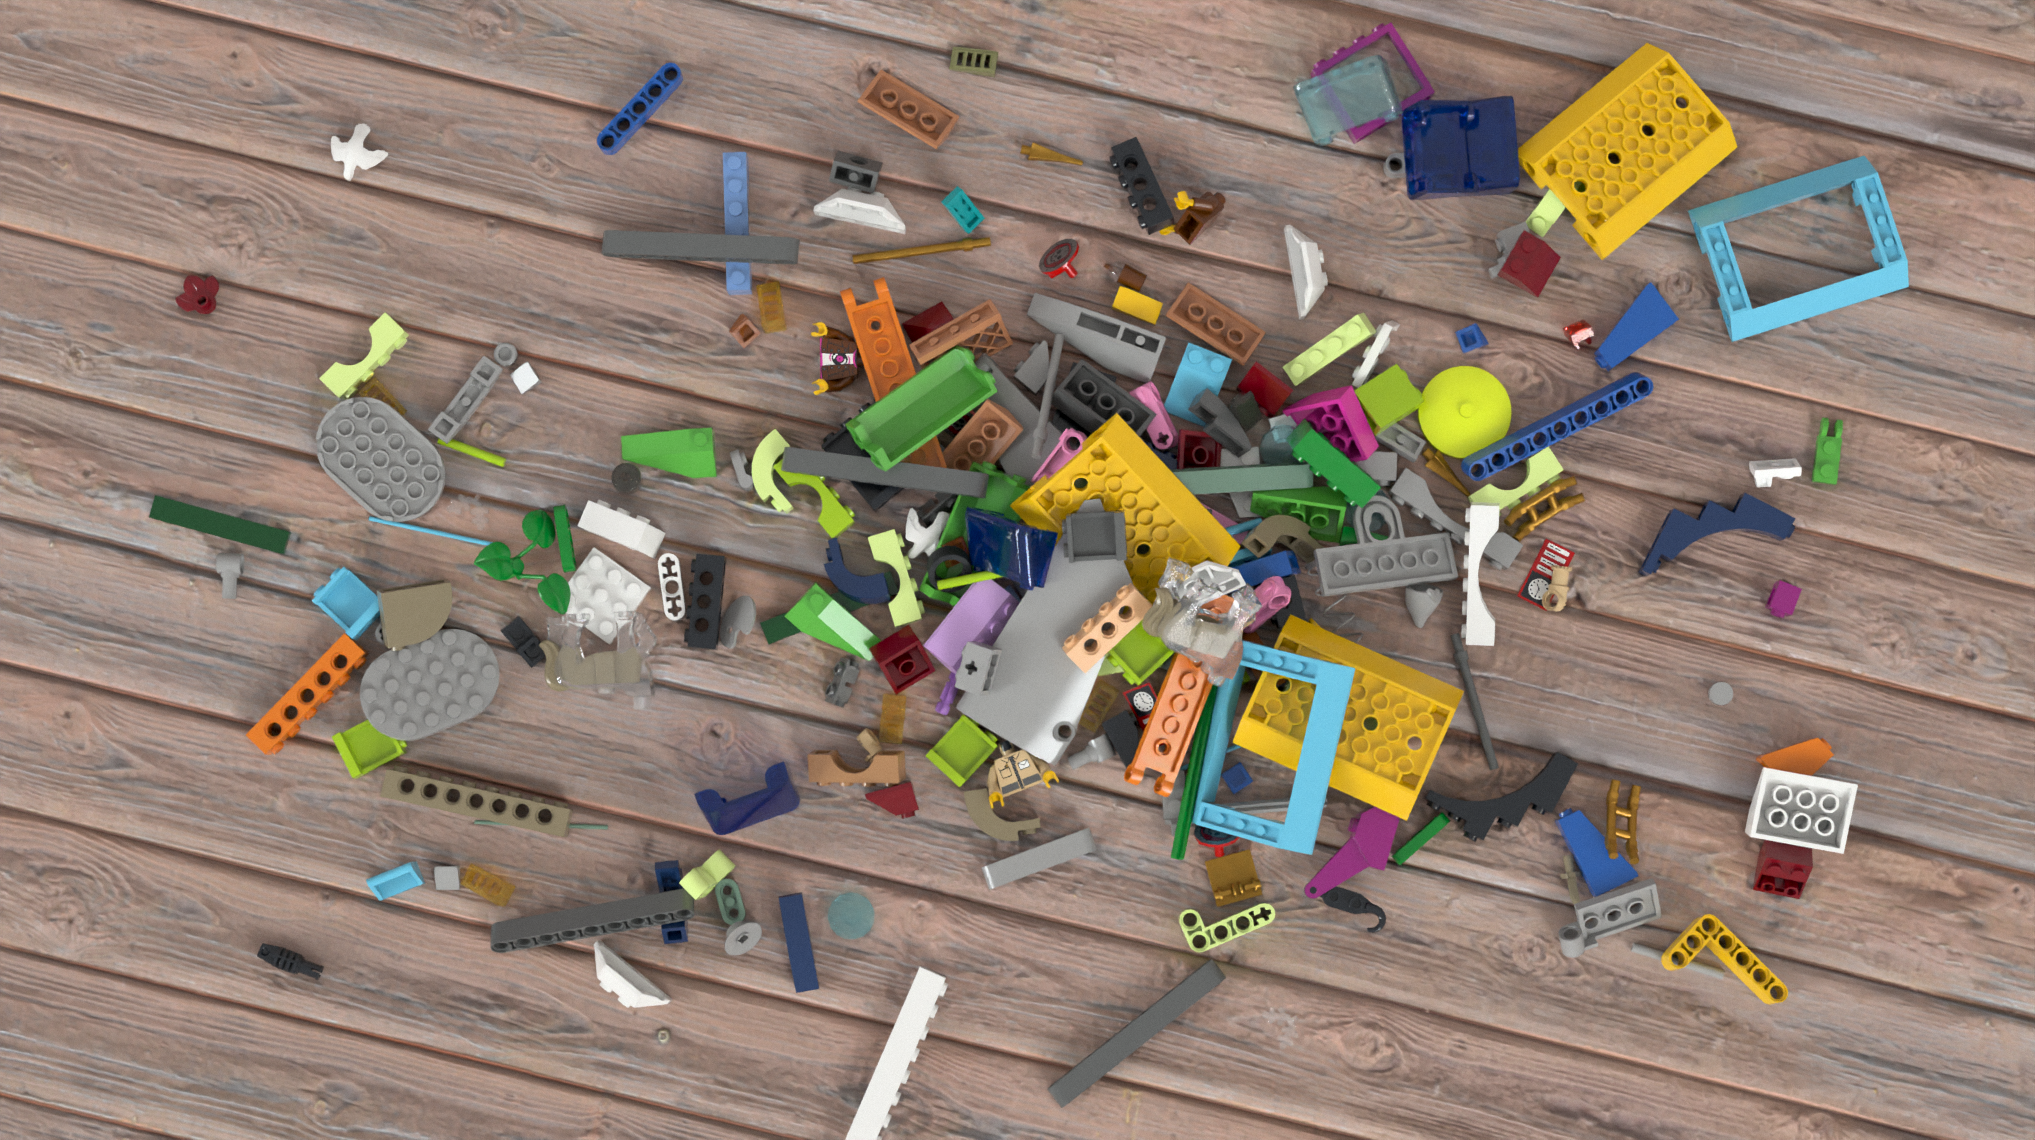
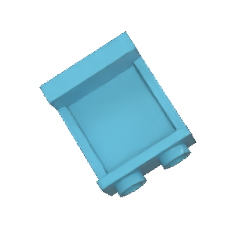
M337 568L331 574L330 582L326 586H320L313 594L315 597L312 602L339 624L349 637L358 640L380 616L378 597L349 568Z

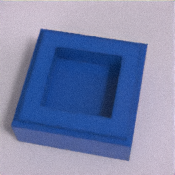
M1241 762L1221 774L1233 794L1253 782Z

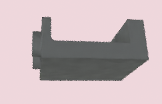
M1125 510L1067 513L1066 519L1062 520L1063 534H1067L1068 543H1064V558L1069 557V563L1117 559V561L1127 560Z

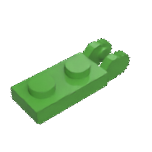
M1822 417L1819 435L1816 439L1812 482L1836 485L1842 445L1843 420H1836L1833 437L1826 436L1829 419Z

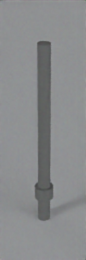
M1459 633L1450 635L1455 654H1453L1454 659L1460 667L1490 770L1498 769V762L1467 660L1469 656L1467 650L1464 651Z

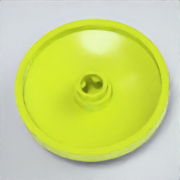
M1472 366L1449 368L1437 374L1422 392L1424 402L1417 410L1421 432L1434 449L1439 450L1440 453L1446 456L1464 459L1504 438L1509 429L1512 414L1509 396L1499 380L1485 370Z

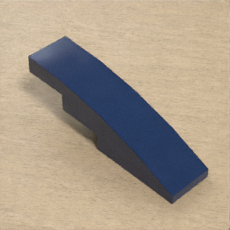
M802 892L779 896L796 993L819 989Z

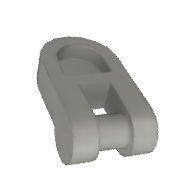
M739 449L730 451L740 486L745 491L752 490L754 488L753 479L750 475H747L744 467L748 465L745 453H740Z

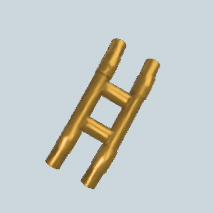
M1571 476L1556 480L1541 492L1516 505L1504 519V523L1507 526H1511L1525 513H1528L1530 521L1524 522L1512 538L1520 542L1525 536L1535 530L1537 526L1561 511L1585 502L1583 493L1574 496L1570 495L1557 501L1554 495L1568 487L1577 485L1576 477ZM1546 499L1550 508L1538 515L1535 506Z
M1611 779L1606 797L1605 847L1608 850L1609 858L1616 859L1618 857L1617 838L1627 840L1626 853L1629 856L1630 863L1635 865L1639 863L1636 837L1637 810L1641 786L1632 785L1630 796H1628L1627 808L1617 806L1621 781ZM1616 816L1628 818L1627 830L1616 828Z

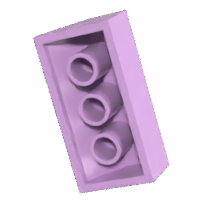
M992 579L973 583L923 646L945 667L956 674L961 666L963 659L962 650L967 642L978 641L993 646L1019 605V602Z

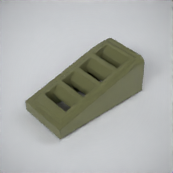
M953 47L949 70L995 78L999 54L997 51ZM959 54H963L961 65H957ZM968 55L972 56L970 66H966ZM977 57H981L979 67H975ZM986 58L990 59L989 68H984Z

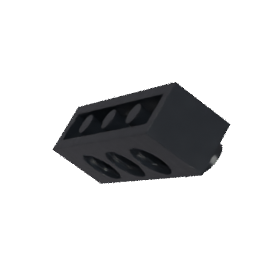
M1137 137L1111 147L1112 156L1109 157L1114 170L1118 168L1121 174L1118 179L1123 190L1127 188L1130 194L1127 198L1131 208H1136L1139 213L1137 221L1142 230L1146 229L1148 235H1151L1174 225L1173 214ZM1128 164L1137 165L1134 170L1125 168ZM1140 183L1146 185V188L1143 190H1137L1134 187ZM1149 203L1156 206L1153 210L1144 209V206Z
M696 554V559H692L691 573H695L694 582L689 584V596H692V605L687 606L686 619H690L689 629H685L684 642L688 643L687 647L718 651L727 559L725 556ZM704 573H712L713 581L709 585H703L701 582V577ZM702 596L710 597L711 604L709 607L701 608L699 606V599ZM701 619H706L709 623L707 630L703 632L698 631L696 627L697 622Z

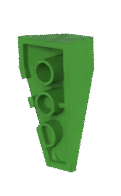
M712 427L621 436L623 460L690 478L717 477L715 433Z

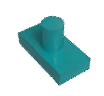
M958 186L941 201L967 234L985 219L965 192Z

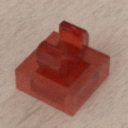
M1584 319L1563 328L1565 337L1572 342V345L1577 350L1580 349L1579 341L1585 340L1588 345L1592 343L1590 337L1594 335L1592 326Z

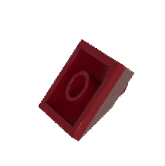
M941 301L905 321L902 325L913 343L954 320V318Z
M912 782L865 794L867 800L895 816L901 815L902 819L916 816L915 811L919 810Z

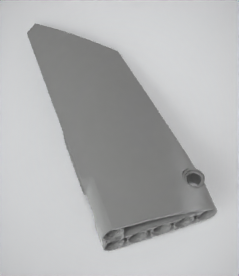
M1099 498L1084 500L1077 513L1105 510ZM1067 534L1062 535L993 644V647L1001 649L1002 652L990 695L978 696L966 691L956 706L959 711L987 729L1056 766L1076 735L1078 723L1105 658L1104 655L1091 669L1084 673L1062 649L1064 642L1069 636L1078 633L1087 619L1095 617L1104 603L1111 602L1122 586H1128L1130 583L1133 584L1124 560L1117 561V559L1069 563V557L1064 558V543H1068ZM1125 606L1120 608L1119 614L1123 613ZM1111 622L1104 623L1101 630H1108L1111 627ZM1094 639L1086 640L1084 646H1091ZM1060 726H1069L1072 734L1069 736L1062 735Z

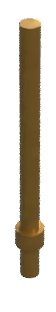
M968 237L962 238V241L852 255L853 264L958 250L968 252L973 251V248L991 246L990 237L978 239Z

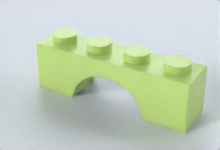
M384 313L369 328L372 337V347L368 356L363 361L354 365H342L335 362L319 378L341 400L351 399L357 393V387L362 382H368L374 375L373 371L379 365H385L391 358L390 354L395 349L398 350L403 347L407 342L406 338L409 334L387 313Z
M1365 313L1358 314L1284 365L1283 369L1295 386L1301 385L1319 373L1332 361L1356 347L1377 331Z
M1548 446L1525 461L1527 468L1526 477L1518 488L1501 490L1489 483L1467 499L1470 504L1471 502L1500 503V516L1502 515L1500 510L1507 506L1510 510L1521 503L1519 498L1527 494L1531 497L1540 491L1539 485L1544 482L1550 485L1561 478L1558 473L1564 469Z
M895 529L868 537L874 560L889 564L899 574V592L894 600L888 604L895 627L898 628L923 620L921 614H924L925 610L922 600L917 601L914 593L918 591L915 578L910 579L907 571L912 569L908 555L903 557L901 547H905L901 533L896 534Z

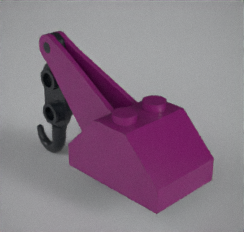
M1374 806L1356 814V818L1352 817L1348 826V831L1351 832L1350 838L1305 885V895L1312 899L1321 897L1327 906L1352 914H1375L1378 916L1379 922L1373 928L1368 927L1367 932L1375 933L1383 929L1386 924V915L1381 907L1371 903L1362 894L1337 887V885L1367 867L1385 870L1400 818Z

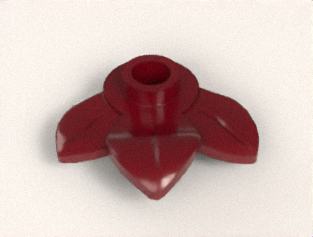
M188 275L183 286L185 293L175 298L176 303L188 312L195 310L200 314L212 313L216 308L215 296L219 290L217 279L212 275L203 281L196 275Z

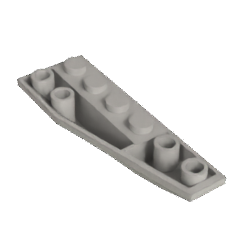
M1037 293L1034 294L1027 312L1030 318L1055 335H1064V341L1105 369L1143 383L1151 381L1166 341V337L1140 327Z

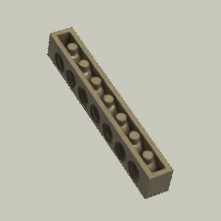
M394 766L393 770L386 769L380 797L561 837H567L573 809L567 808V803L554 801V805L546 804L545 798L531 796V800L523 799L522 793L509 791L508 795L499 793V788L486 786L485 790L476 788V783L463 781L462 785L453 783L454 778L440 776L439 780L430 778L431 773L417 771V774L414 775L407 773L408 768ZM408 779L414 782V789L411 792H407L404 789V783ZM431 784L437 787V794L434 797H429L427 794V787ZM453 789H457L460 793V799L455 803L449 797ZM476 794H480L483 798V803L478 808L472 803V799ZM499 799L504 800L506 803V808L501 813L495 809V803ZM522 804L527 805L529 808V813L524 818L518 814V808ZM545 809L550 810L552 813V818L547 823L541 819V813Z

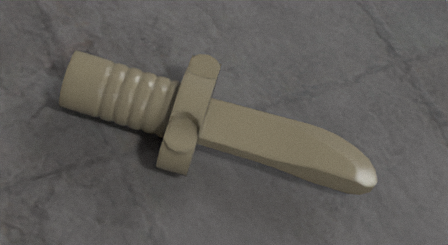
M1572 854L1564 855L1563 860L1566 873L1560 874L1561 879L1567 878L1570 899L1576 904L1580 902L1576 877L1582 875L1581 871L1575 872Z

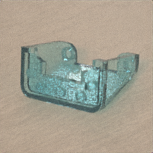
M1381 55L1365 58L1293 86L1315 144H1320V146L1332 143V138L1336 137L1337 133L1378 118L1385 119V122H1390L1398 119L1399 114L1404 113L1387 60Z

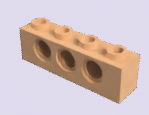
M1132 583L1128 586L1124 585L1117 591L1116 597L1111 602H1106L1100 607L1099 613L1095 617L1089 618L1083 623L1082 629L1078 633L1069 636L1065 640L1062 649L1086 673L1127 635L1153 606ZM1129 606L1126 613L1119 614L1121 607ZM1111 622V627L1108 630H1101L1104 623ZM1094 639L1091 646H1084L1086 640Z

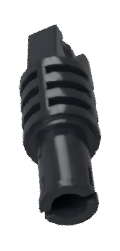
M262 943L257 954L258 958L271 964L273 967L294 975L301 973L315 980H319L320 973L324 969V966L305 960L302 954L284 947Z

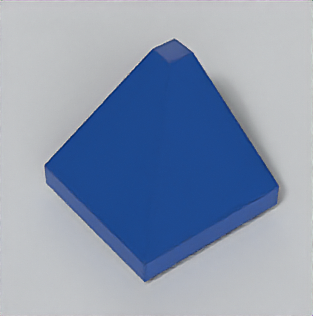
M1477 323L1455 332L1463 354L1489 344Z

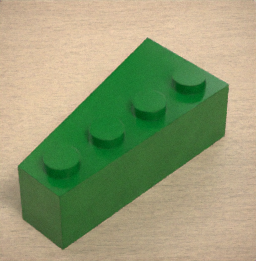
M1304 418L1286 438L1293 450L1291 454L1301 463L1304 460L1311 465L1309 469L1316 476L1320 477L1323 475L1327 478L1326 484L1337 492L1340 489L1346 494L1343 498L1353 507L1357 504L1363 508L1381 488L1380 485L1354 461L1351 462L1350 458L1336 446L1333 447L1332 443L1320 431L1318 433L1314 431L1310 425L1311 423Z

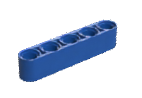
M674 63L663 65L599 133L597 144L604 154H616L681 85L683 75L678 65ZM670 71L677 72V77L673 80L666 79V75ZM654 88L662 89L661 94L657 97L650 95L651 90ZM637 105H645L646 109L643 113L637 114L634 112ZM621 122H630V127L627 130H619ZM613 138L614 144L611 147L603 146L605 139Z

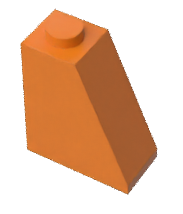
M1811 738L1759 755L1756 760L1766 768L1812 776L1834 754L1830 751L1832 747L1823 738Z

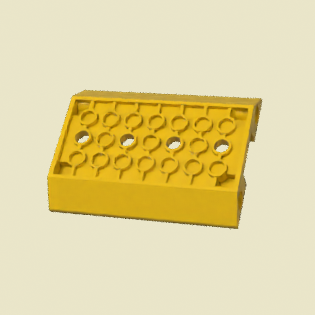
M1646 43L1511 155L1541 190L1545 186L1550 188L1575 217L1576 221L1572 226L1603 260L1737 148L1730 122L1670 53ZM1676 98H1683L1687 104L1686 108L1678 107ZM1645 125L1651 127L1653 135L1646 136L1642 131V127ZM1611 153L1616 154L1619 157V163H1611L1608 155ZM1577 181L1582 182L1585 185V192H1578L1574 187V183Z
M1118 413L1113 415L1081 443L1082 450L1050 478L1045 474L1010 505L1052 551L1063 535L1062 520L1066 519L1067 513H1077L1084 500L1100 498L1105 511L1125 510L1127 560H1124L1133 585L1146 597L1152 606L1157 597L1155 587L1160 588L1163 580L1205 561L1228 567L1241 547ZM1078 478H1085L1088 481L1087 485L1083 488L1075 487L1074 482ZM1147 544L1150 549L1146 554H1139L1137 552L1139 545ZM1125 606L1122 614L1128 611L1129 606Z
M1290 614L1274 649L1356 668L1328 786L1407 821L1464 691ZM1263 671L1232 743L1297 771L1317 684ZM1280 679H1286L1290 683V688L1285 692L1279 691L1276 687V683ZM1374 718L1378 724L1377 728L1372 731L1367 730L1364 727L1365 719ZM1417 737L1420 739L1422 745L1418 750H1412L1408 747V740L1410 738Z

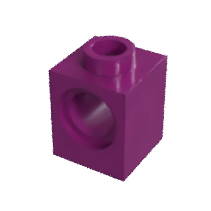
M1781 580L1776 581L1765 608L1771 610V615L1779 618L1792 615L1802 589Z

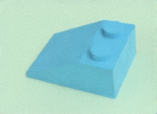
M1188 343L1164 404L1167 412L1204 427L1206 423L1188 409L1195 396L1206 388L1218 397L1232 359Z

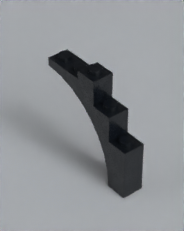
M1558 752L1553 753L1545 767L1530 782L1512 793L1495 799L1464 801L1446 797L1432 790H1427L1423 799L1428 801L1426 805L1436 811H1439L1440 808L1447 811V817L1460 822L1462 819L1464 822L1460 830L1465 832L1463 836L1476 842L1477 839H1485L1496 817L1499 818L1497 822L1510 829L1511 825L1518 827L1530 804L1533 805L1531 809L1541 815H1544L1545 812L1552 813L1578 763Z

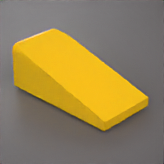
M1120 286L1112 305V310L1155 325L1163 303Z

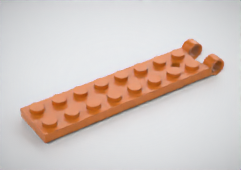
M884 277L873 280L879 299L859 306L856 305L851 288L840 291L876 402L916 374ZM875 321L880 323V327L877 330L871 328V324ZM937 436L900 461L947 468Z
M1223 595L1192 609L1190 615L1211 617L1225 627L1234 626L1235 628L1244 602ZM1182 642L1178 643L1181 647L1174 653L1133 761L1124 773V780L1126 782L1138 785L1143 778L1145 768L1148 767L1162 773L1155 782L1154 792L1164 797H1168L1171 794L1226 649L1222 655L1206 650L1201 651L1191 648ZM1161 743H1164L1165 749L1160 752L1158 747Z

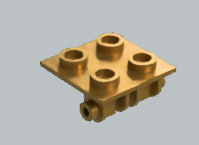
M1250 849L1205 861L1217 907L1263 895Z

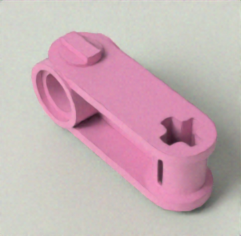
M1149 381L1130 391L1131 396L1157 414L1147 428L1153 444L1159 449H1169L1176 446L1179 439L1178 433L1154 383ZM1168 434L1169 439L1166 440L1167 442H1163L1162 439Z
M1066 428L1059 437L1060 442L1036 472L1031 482L1036 483L1045 474L1050 478L1082 450L1081 443L1087 439V436L1073 428ZM1072 437H1076L1080 441V446L1077 450L1073 449L1069 444Z
M1273 576L1267 578L1241 601L1244 602L1235 628L1239 627L1243 632L1251 634L1290 602L1291 589L1285 586L1281 577Z

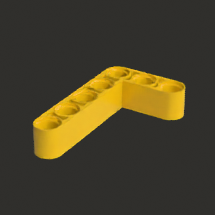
M1711 914L1694 919L1661 957V962L1665 969L1669 971L1682 969L1706 945L1765 1004L1771 1005L1783 1002L1788 996L1785 984L1717 917ZM1703 920L1709 924L1708 932L1702 927ZM1688 937L1692 938L1694 941L1693 948H1690L1687 945ZM1720 937L1726 941L1725 949L1719 944ZM1673 953L1678 956L1679 963L1677 965L1672 962L1671 957ZM1737 954H1740L1743 958L1742 965L1736 961ZM1754 971H1757L1760 975L1759 982L1755 981L1753 977ZM1772 987L1777 992L1776 999H1774L1770 994V989Z

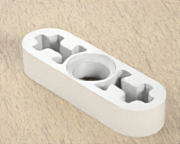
M666 553L658 560L664 612L670 620L679 621L686 615L680 561L674 554ZM667 558L675 562L671 569L672 574L677 573L678 577L669 576L664 579V574L669 575L667 567H663V563H666ZM672 580L676 581L679 585L678 591L674 594L666 591V584ZM680 596L681 600H676V605L682 608V611L678 612V616L674 617L673 613H669V609L673 608L672 600L667 602V597L676 598Z

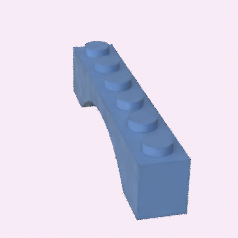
M746 152L723 153L725 235L749 236L748 156ZM726 262V281L729 295L752 294L751 263Z

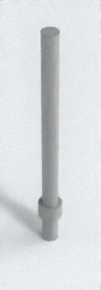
M1056 334L1038 425L1037 429L1034 430L1032 438L1034 441L1032 458L1034 459L1041 458L1043 444L1047 441L1048 432L1046 428L1064 341V335Z

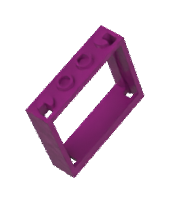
M1391 22L1387 25L1382 23L1372 29L1373 33L1365 37L1362 35L1352 42L1353 45L1347 49L1342 47L1333 53L1334 57L1327 61L1322 59L1313 65L1314 69H1312L1311 77L1353 144L1358 143L1429 100L1435 93ZM1385 35H1388L1422 90L1357 128L1323 73Z

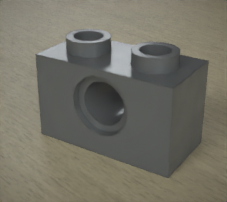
M838 150L833 161L829 182L874 194L883 162Z

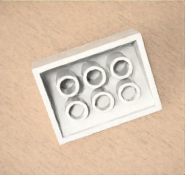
M1763 767L1749 809L1745 833L1754 838L1844 854L1858 784Z

